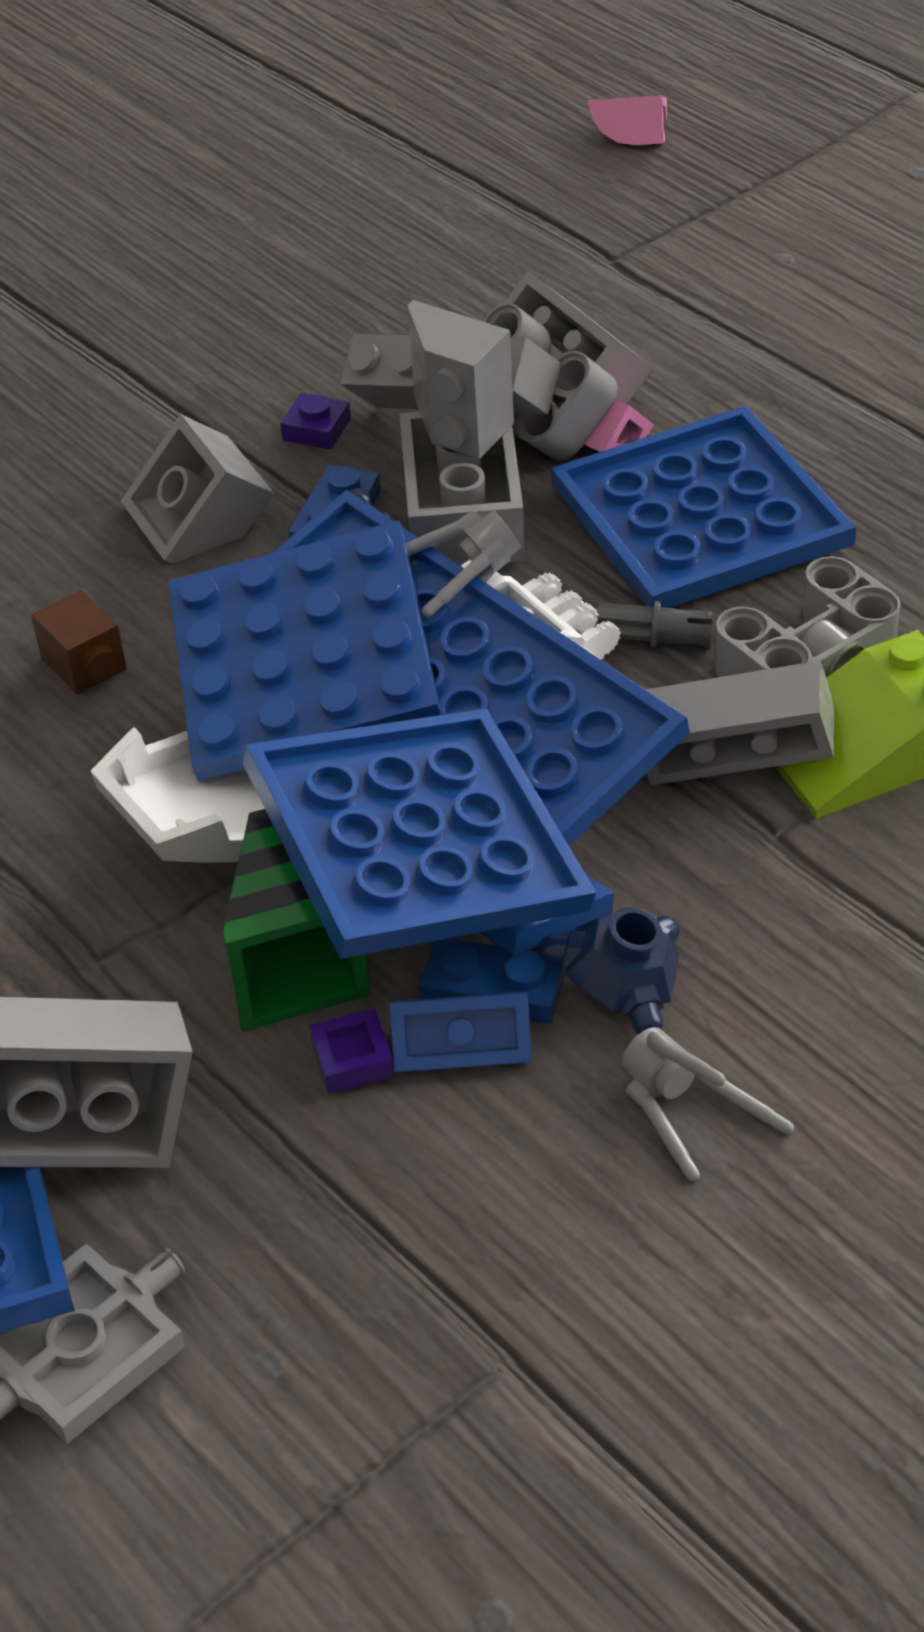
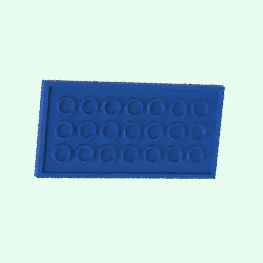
M345 490L273 553L394 521L348 490ZM402 527L406 543L418 538ZM433 547L409 556L420 612L444 586L464 569ZM478 577L473 578L431 617L425 618L421 614L441 715L487 708L568 846L576 841L690 733L686 716Z

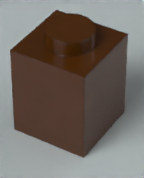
M82 590L31 615L41 659L76 694L127 669L118 624Z

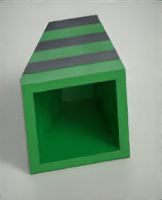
M261 809L250 812L223 931L238 1023L242 1032L370 996L366 955L339 958L266 810Z

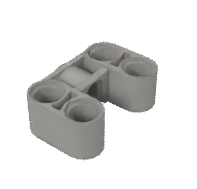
M501 303L494 307L482 321L510 330V337H526L545 352L549 350L550 335L548 330L515 304ZM576 350L567 351L556 359L561 363L548 415L514 413L513 435L520 440H524L555 461H565L573 457L580 450L612 406L617 393V384L613 376L584 353Z
M830 556L816 559L807 566L805 571L803 625L796 629H793L791 626L785 629L763 612L745 606L733 607L725 610L718 616L715 633V673L718 677L821 660L827 678L865 648L898 636L901 606L899 597L868 573L844 558Z

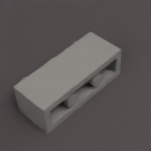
M528 271L505 301V303L517 305L548 330L550 346L547 353L557 359L567 351L576 350L584 353L610 373L617 384L615 399L626 404L629 402L654 368L567 299Z
M821 660L646 689L686 716L690 733L646 774L650 786L834 757L835 705Z

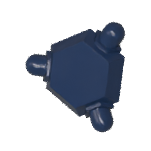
M623 908L616 911L613 915L599 917L578 926L575 931H570L569 935L549 934L540 941L538 950L545 962L562 965V967L567 969L566 975L572 983L610 1014L623 1012L624 1016H630L633 1029L637 1035L652 1027L662 1030L663 1018L660 1009H664L663 1004L669 1003L672 1000L679 959L674 942L677 940L680 930L678 923L672 917L660 916L655 918L651 913L643 909Z

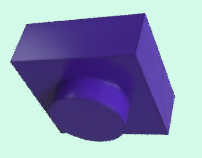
M300 393L280 423L282 440L332 449L351 420L350 402L328 398L320 394Z
M375 1008L309 1025L311 1043L328 1094L395 1076L393 1059Z

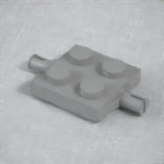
M87 1243L63 1261L75 1311L0 1333V1420L14 1408L20 1406L24 1410L39 1415L68 1444L185 1348L182 1330L157 1308L153 1299L154 1295L179 1275L181 1276L185 1273L181 1260L175 1253L172 1254L169 1248H164L159 1255L135 1274L110 1265Z

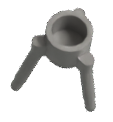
M472 509L458 521L406 543L408 555L411 556L462 533H465L467 536L458 545L471 563L421 609L423 617H431L473 578L478 577L486 583L495 572L511 561L510 556L522 548L515 535L494 510L481 519Z
M652 1027L642 1031L630 1042L624 1052L622 1059L623 1069L634 1078L627 1086L626 1093L643 1108L673 1159L691 1182L697 1181L700 1173L655 1100L656 1097L677 1098L696 1079L781 1133L790 1135L794 1131V1125L789 1120L725 1080L726 1078L723 1073L687 1052L660 1028Z

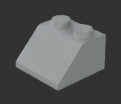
M413 300L407 305L414 398L432 444L480 460L514 424L510 330Z
M180 414L121 499V503L162 559L174 564L243 538L256 519L263 513L266 505L275 493L227 435Z

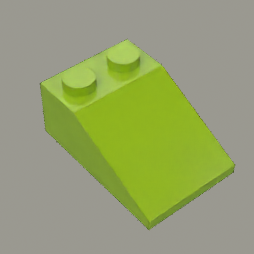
M919 630L865 648L826 678L835 705L833 758L775 766L776 770L815 819L924 779V636Z

